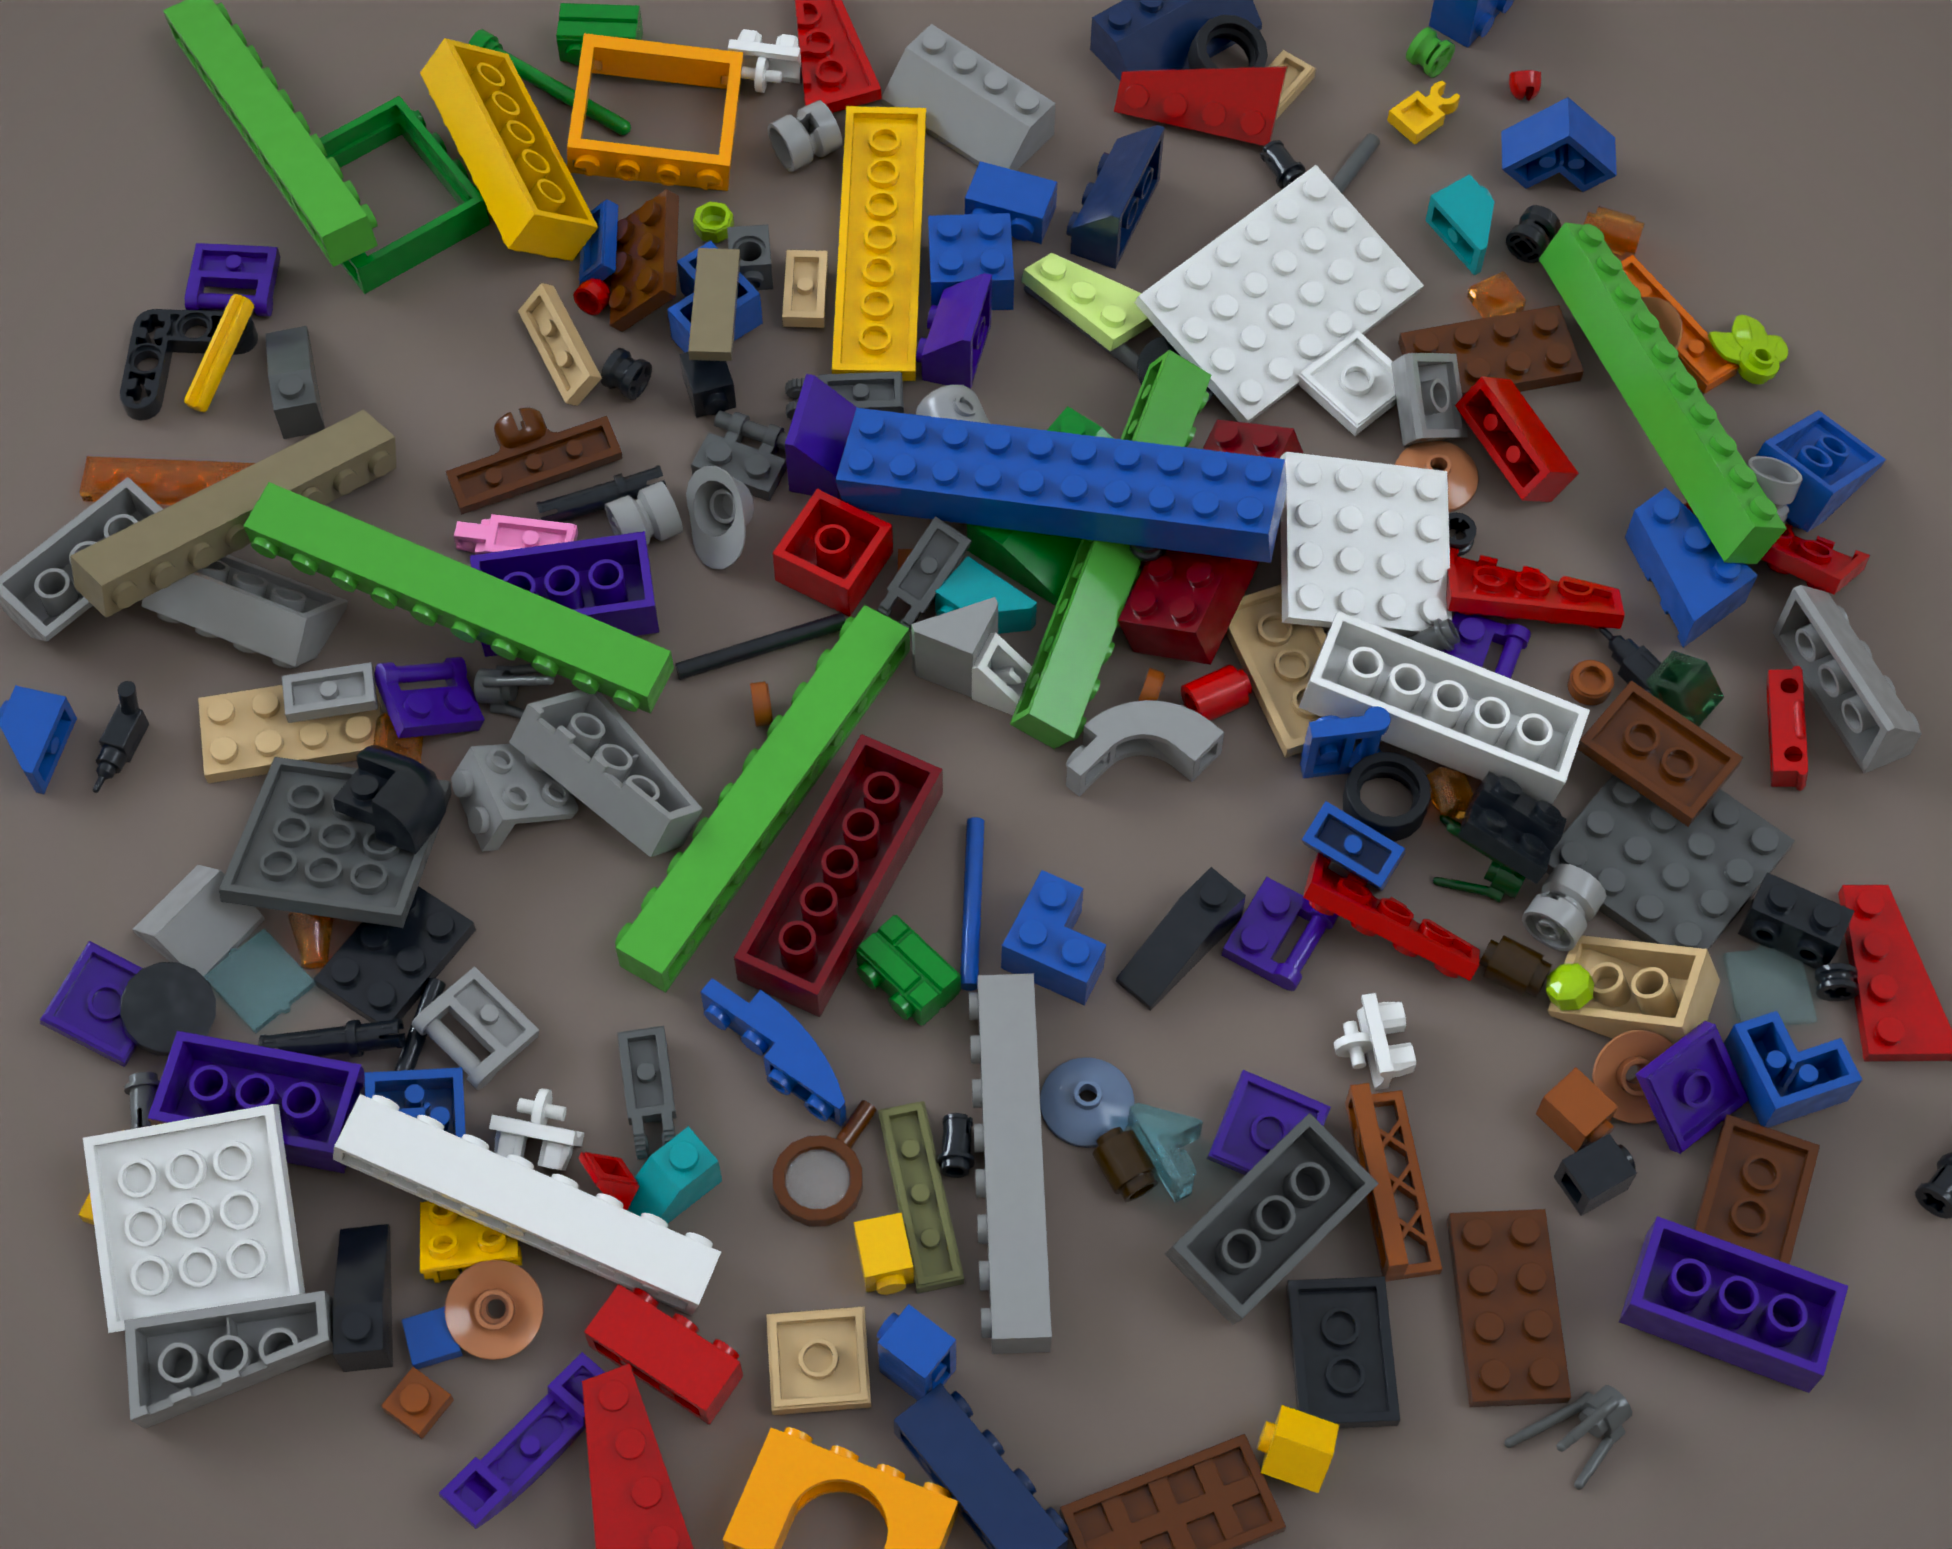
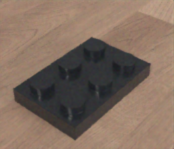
M418 886L403 928L362 922L314 978L315 984L318 988L371 1023L394 1020L395 1018L402 1019L423 994L428 979L436 978L476 931L474 922Z
M1385 1276L1288 1280L1286 1294L1297 1410L1338 1424L1339 1428L1398 1426L1400 1412Z

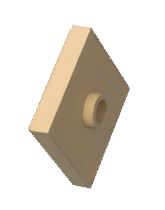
M865 1307L766 1314L772 1415L871 1407Z

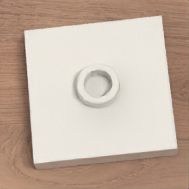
M1357 329L1297 376L1300 380L1298 385L1354 436L1397 404L1391 365L1393 361Z

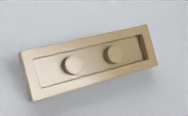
M541 283L520 307L518 313L565 403L578 406L602 377L556 289L552 285Z

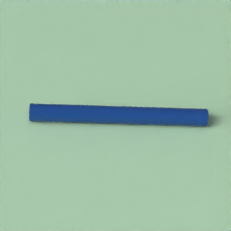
M978 817L967 819L960 975L961 989L967 991L977 989L979 975L985 821Z

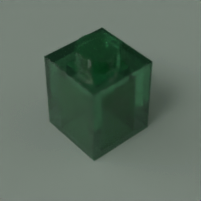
M1674 650L1646 681L1653 696L1698 727L1724 698L1707 661Z

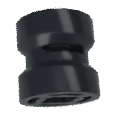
M1529 206L1520 217L1519 225H1515L1506 237L1508 250L1521 261L1527 263L1538 262L1548 247V243L1553 240L1561 228L1559 218L1544 206Z

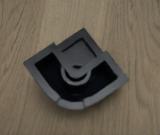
M378 745L368 746L356 756L358 764L356 772L333 798L335 811L375 826L376 839L416 854L439 826L446 813L445 792L435 772L415 759Z

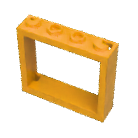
M584 33L567 143V168L569 172L585 174L586 176L619 178L625 181L636 180L661 183L667 186L679 185L702 188L704 190L728 191L741 86L743 52ZM592 73L727 89L719 155L583 139Z

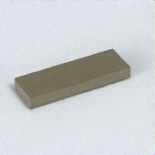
M698 248L688 349L689 360L732 361L741 261L740 249Z

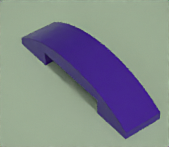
M581 1352L547 1386L548 1394L481 1460L475 1457L439 1492V1496L475 1529L501 1512L530 1487L584 1431L586 1424L582 1381L605 1373V1371Z

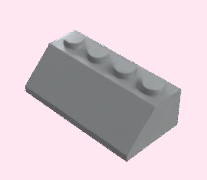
M933 24L928 26L905 48L881 99V103L887 107L926 108V133L977 166L981 161L1017 171L1054 135L1055 102Z
M129 477L125 478L0 576V605L3 611L31 638L49 641L93 606L75 589L70 556L163 509Z
M227 555L206 568L180 579L169 587L147 596L142 600L141 606L157 612V617L164 621L185 623L195 627V632L202 636L223 638L233 642V646L240 651L247 653L258 652L271 657L272 662L278 666L296 668L303 663L317 658L345 612L348 601L237 557Z
M1804 585L1794 587L1772 633L1792 664L1803 669V681L1862 772L1867 773L1910 755L1922 734L1919 730L1918 721L1913 713L1905 709L1896 695L1892 681L1881 673L1873 661L1868 645L1864 641L1859 640L1849 625V619L1844 609L1835 604L1828 592Z

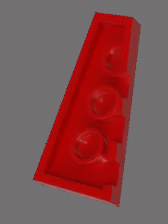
M1688 502L1684 505L1695 515ZM1785 524L1787 529L1761 558L1767 562V565L1772 570L1782 574H1792L1806 581V584L1811 588L1835 595L1865 569L1870 555L1855 550L1853 557L1832 550L1835 542L1817 536L1816 541L1802 539L1794 536L1793 526Z
M630 1363L582 1381L596 1549H694Z

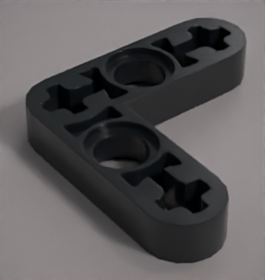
M151 309L142 312L136 318L120 388V400L129 417L140 421L148 420L160 412L172 353L205 354L224 311ZM251 317L246 324L233 355L245 354L251 351L257 344L258 334ZM200 325L207 328L206 332L198 338L185 336L187 330L193 326ZM160 326L161 328H157L154 334L155 344H152L148 333L153 332L155 327ZM146 358L159 360L154 369L149 371L137 369L138 364ZM140 385H144L148 397H143L141 403H135L134 401H139L141 398L142 388Z

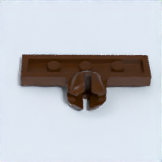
M534 408L518 409L523 420L520 422L521 430H518L512 413H506L497 420L494 426L495 436L500 446V450L497 453L446 471L448 482L461 515L622 459V451L608 417L604 416L560 432H551L547 429L540 411Z

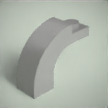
M1144 700L1114 706L1101 712L1084 725L1083 745L1076 748L1066 762V786L1076 795L1081 796L1114 763L1124 758L1138 755L1161 759L1193 782L1221 754L1224 731L1201 714L1170 702Z

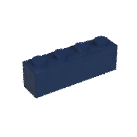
M940 1383L894 1419V1434L935 1484L946 1488L951 1493V1498L958 1501L959 1515L987 1549H1067L1068 1538L1065 1534L1069 1530L1063 1519L1052 1507H1049L1047 1510L1041 1507L1033 1497L1037 1491L1031 1480L1020 1468L1012 1471L1001 1457L1005 1451L1000 1442L988 1429L982 1433L970 1419L973 1416L972 1409L957 1391L949 1394Z

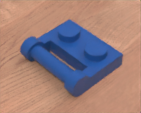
M1374 706L1367 709L1364 716L1340 718L1330 715L1309 722L1300 759L1303 779L1350 773L1352 767L1363 757L1381 752L1379 749L1381 737L1387 732L1391 722L1389 712L1382 707ZM1362 738V742L1353 751L1355 740Z

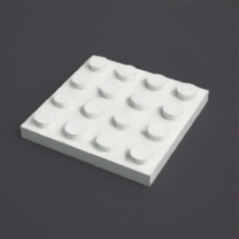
M1285 452L1280 457V459H1285L1287 491L1280 519L1282 623L1330 628L1337 611H1340L1398 635L1413 636L1433 626L1434 620L1438 618L1442 621L1449 618L1452 621V611H1448L1446 601L1447 569H1450L1447 471Z
M270 1104L83 1138L108 1333L125 1331L124 1320L305 1294L279 1104Z

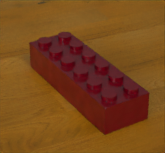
M1219 419L1216 420L1203 447L1205 450L1279 459L1285 452L1304 454L1294 428ZM1167 550L1157 560L1146 562L1118 618V623L1133 652L1211 665L1260 561Z
M863 734L860 735L734 956L738 981L758 990L761 989L765 993L815 1016L820 1017L855 955L856 949L861 944L943 795L942 768Z

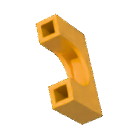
M771 1427L722 1539L725 1549H782L795 1517L807 1503L824 1494L845 1492L864 1498L879 1511L888 1531L884 1549H944L958 1516V1501L952 1499L951 1493L940 1485L925 1482L923 1487L904 1480L906 1475L892 1466L878 1464L877 1468H873L858 1462L859 1456L846 1448L833 1445L830 1450L812 1444L813 1438L798 1429L786 1427L784 1432Z

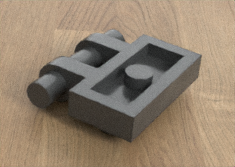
M719 410L714 420V426L727 430L725 437H721L708 432L691 464L692 474L704 466H717L726 470L731 477L743 482L750 490L751 495L770 501L787 469L786 459L776 456L778 449L785 450V441L788 434L784 433L783 427L770 424L767 427L750 421L748 415L735 412L732 415ZM744 436L762 442L759 450L741 444Z

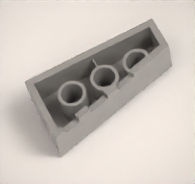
M577 690L527 704L509 741L515 748L649 857L682 847L703 810L602 693L598 691L596 694H588Z
M318 1291L124 1320L130 1420L146 1429L333 1353V1298L326 1291Z

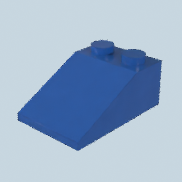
M1819 410L1765 441L1756 456L1779 459L1790 464L1801 473L1803 480L1796 497L1791 504H1787L1789 513L1786 521L1790 525L1803 529L1806 532L1826 521L1886 461L1884 457Z

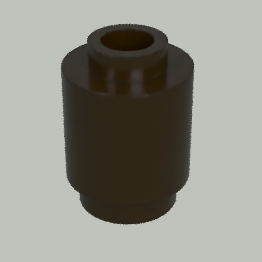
M1505 935L1499 943L1492 939L1490 940L1479 962L1480 965L1486 967L1483 977L1521 996L1528 993L1534 997H1537L1553 965L1543 960V954Z
M1116 1127L1104 1133L1096 1140L1099 1147L1094 1150L1092 1155L1114 1193L1121 1194L1125 1202L1143 1196L1158 1184V1180L1154 1175L1157 1169L1134 1130L1123 1132L1121 1127Z

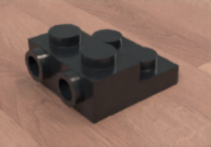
M1489 771L1470 797L1458 836L1537 884L1547 871L1552 850L1562 838L1566 818L1562 817L1560 811L1552 804L1543 800L1537 801L1522 792L1521 787L1512 779L1504 776L1498 777Z

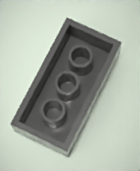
M1309 1113L1197 1221L1165 1255L1212 1305L1234 1325L1242 1320L1379 1183Z

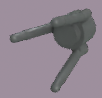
M531 664L518 666L497 665L496 669L481 668L477 671L475 677V698L478 703L490 704L491 713L507 714L521 719L524 709L508 705V701L516 700L519 686L552 685L554 678L552 676H518L539 673Z
M1605 1385L1596 1394L1593 1395L1587 1391L1572 1404L1520 1430L1518 1433L1507 1438L1504 1444L1507 1448H1511L1581 1412L1579 1414L1581 1423L1556 1445L1557 1450L1563 1452L1587 1432L1597 1438L1602 1435L1605 1436L1574 1483L1575 1488L1580 1490L1594 1474L1613 1444L1626 1433L1622 1424L1632 1416V1409L1626 1398L1618 1390L1610 1385Z

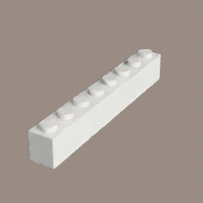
M359 1095L334 1146L333 1160L631 1290H634L635 1287L640 1288L650 1294L656 1301L691 1316L694 1314L721 1254V1251L712 1248L713 1243L709 1239L696 1233L688 1232L684 1236L667 1228L668 1223L653 1214L642 1213L641 1216H638L623 1209V1203L610 1195L598 1193L596 1197L579 1190L578 1183L564 1175L552 1174L549 1177L533 1170L534 1165L530 1161L518 1155L508 1154L507 1157H503L488 1150L489 1145L475 1136L464 1134L460 1138L444 1131L445 1127L442 1123L429 1116L418 1115L417 1118L400 1112L398 1111L400 1107L388 1098L379 1095H373L372 1098Z

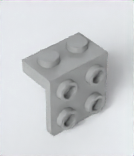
M512 744L471 746L450 778L453 791L460 799L468 818L469 828L475 834L482 852L498 850L515 824L571 819L578 811V805L573 794Z

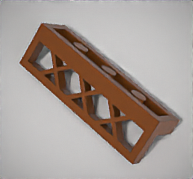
M1369 1083L1350 1085L1345 1105L1357 1161L1379 1183L1365 1198L1382 1276H1385V1281L1387 1282L1441 1274L1442 1265L1403 1091L1371 1094ZM1393 1105L1397 1122L1390 1132L1386 1133L1378 1126L1375 1108ZM1398 1131L1400 1134L1401 1142L1394 1138ZM1387 1146L1405 1157L1407 1166L1398 1178L1388 1171L1384 1153ZM1408 1175H1409L1411 1187H1410L1409 1185H1407L1406 1183H1404V1180L1406 1179V1177H1407ZM1397 1190L1415 1201L1417 1211L1408 1223L1398 1217L1394 1194ZM1418 1220L1421 1232L1414 1228V1225ZM1407 1235L1425 1247L1428 1262L1408 1263L1404 1239Z

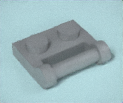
M475 966L424 1008L411 1024L421 1035L427 1034L469 1075L467 1081L476 1090L486 1086L498 1071L538 1038L539 1029ZM449 1012L491 1054L481 1061L440 1021L441 1018Z

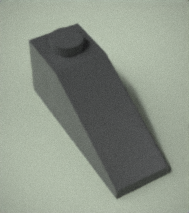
M307 326L266 333L268 379L273 409L283 439L313 434L325 429Z

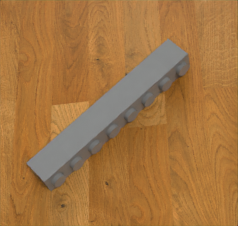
M1034 973L978 975L977 992H969V1020H978L979 1035L970 1036L971 1064H980L981 1079H972L973 1108H982L983 1122L982 1124H974V1152H984V1169H975L976 1198H986V1214L977 1215L978 1244H987L988 1261H979L980 1291L989 1290L990 1308H981L982 1338H991L992 1354L1051 1352L1052 1332Z

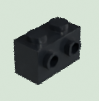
M1767 872L1752 900L1738 934L1817 969L1830 964L1841 945L1854 910Z

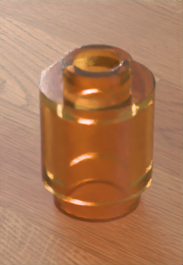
M1598 206L1596 213L1588 211L1584 224H1591L1600 229L1612 253L1624 256L1625 252L1635 255L1645 223L1636 221V216L1602 206Z

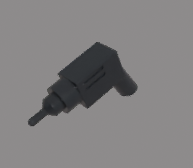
M1599 627V631L1609 640L1608 648L1613 652L1611 657L1620 665L1618 675L1627 684L1633 681L1660 699L1671 688L1675 676L1644 645L1639 647L1631 638L1625 640L1621 635L1613 636L1605 627Z
M124 681L118 686L119 704L99 740L102 749L96 759L98 764L96 772L99 777L93 787L94 793L100 791L105 780L113 778L115 773H120L125 763L131 761L149 726L143 710L139 708L136 686L132 681Z

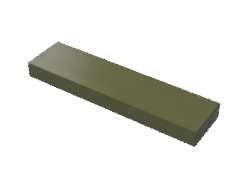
M920 1101L878 1110L899 1213L902 1212L912 1258L916 1292L919 1294L964 1284L963 1270L940 1168L936 1162L937 1155L925 1102Z

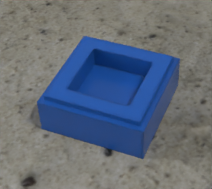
M445 1307L402 1319L411 1362L417 1370L463 1356L461 1347L455 1342L448 1330L445 1320Z

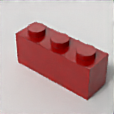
M1481 376L1455 404L1459 413L1522 501L1552 502L1579 474L1511 379Z
M618 1284L584 1331L589 1347L620 1367L630 1363L635 1377L710 1425L743 1378L741 1363L737 1360L739 1354L721 1340L715 1339L713 1343H710L697 1334L699 1331L698 1327L686 1317L675 1313L671 1318L657 1309L659 1303L644 1290L635 1287L631 1292Z

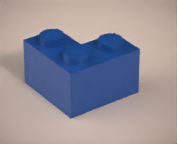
M1569 97L1501 131L1502 170L1525 189L1557 173H1561L1582 192L1617 176L1615 137Z
M711 240L699 247L718 249ZM698 248L677 261L680 288L686 298L667 309L671 338L684 353L688 352ZM739 272L734 341L763 324L760 293L741 272Z
M1041 870L1002 944L1001 969L1012 974L1034 973L1035 984L1085 1006L1104 969L1106 944L1072 930L1082 912L1084 888Z
M1778 1011L1735 1024L1724 1042L1747 1094L1748 1101L1760 1125L1767 1128L1846 1102L1863 1080L1842 1038L1798 1052Z
M462 1067L364 1072V1096L372 1098L373 1095L383 1096L395 1102L400 1107L398 1110L414 1118H417L418 1115L429 1116L442 1123L445 1127L444 1131L460 1138L466 1134Z

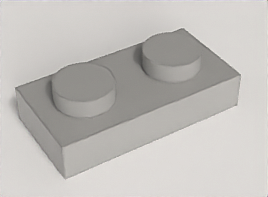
M371 662L282 676L284 709L288 723L378 709L374 669Z

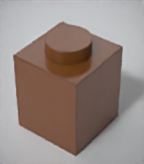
M1575 1067L1543 1097L1536 1115L1568 1146L1577 1152L1583 1149L1589 1142L1593 1143L1613 1131L1615 1127L1610 1122L1618 1106Z

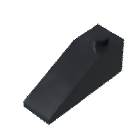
M1210 867L1179 898L1117 976L1116 982L1151 1011L1240 921L1246 895Z
M389 1224L340 1229L333 1296V1355L343 1372L393 1367L391 1241Z

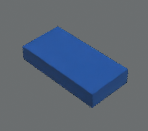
M608 199L590 211L598 225V229L580 251L579 284L591 278L603 281L616 271L618 204Z

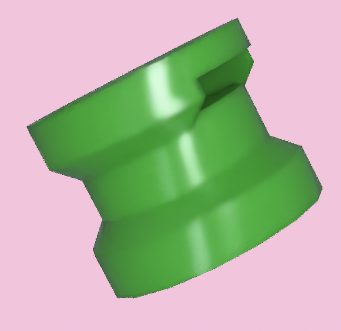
M1426 27L1411 42L1406 52V60L1412 65L1419 64L1423 67L1426 75L1430 78H1435L1451 61L1455 52V45L1449 40H1440L1435 30Z

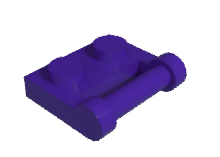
M196 243L185 292V309L200 311L203 309L225 310L233 294L204 293L205 287L257 289L256 295L242 296L252 301L254 304L252 312H255L257 316L270 317L273 311V293L281 258L278 247Z
M1455 612L1452 622L1458 631L1460 642L1454 645V650L1449 652L1444 649L1441 652L1483 667L1491 642L1503 645L1504 647L1495 673L1511 679L1521 650L1528 646L1531 637L1529 629L1519 624L1505 625L1475 614L1465 615Z
M462 657L446 658L442 663L396 666L393 662L376 665L374 672L375 682L398 738L480 730L485 719L468 682L467 667ZM445 680L448 687L402 691L399 686L402 683Z
M1266 877L1224 945L1222 956L1281 988L1295 991L1302 980L1300 972L1325 930L1332 929L1339 915L1334 913L1333 916H1328L1316 911L1310 906L1309 900L1303 898V895ZM1298 916L1309 921L1285 963L1275 962L1273 958Z

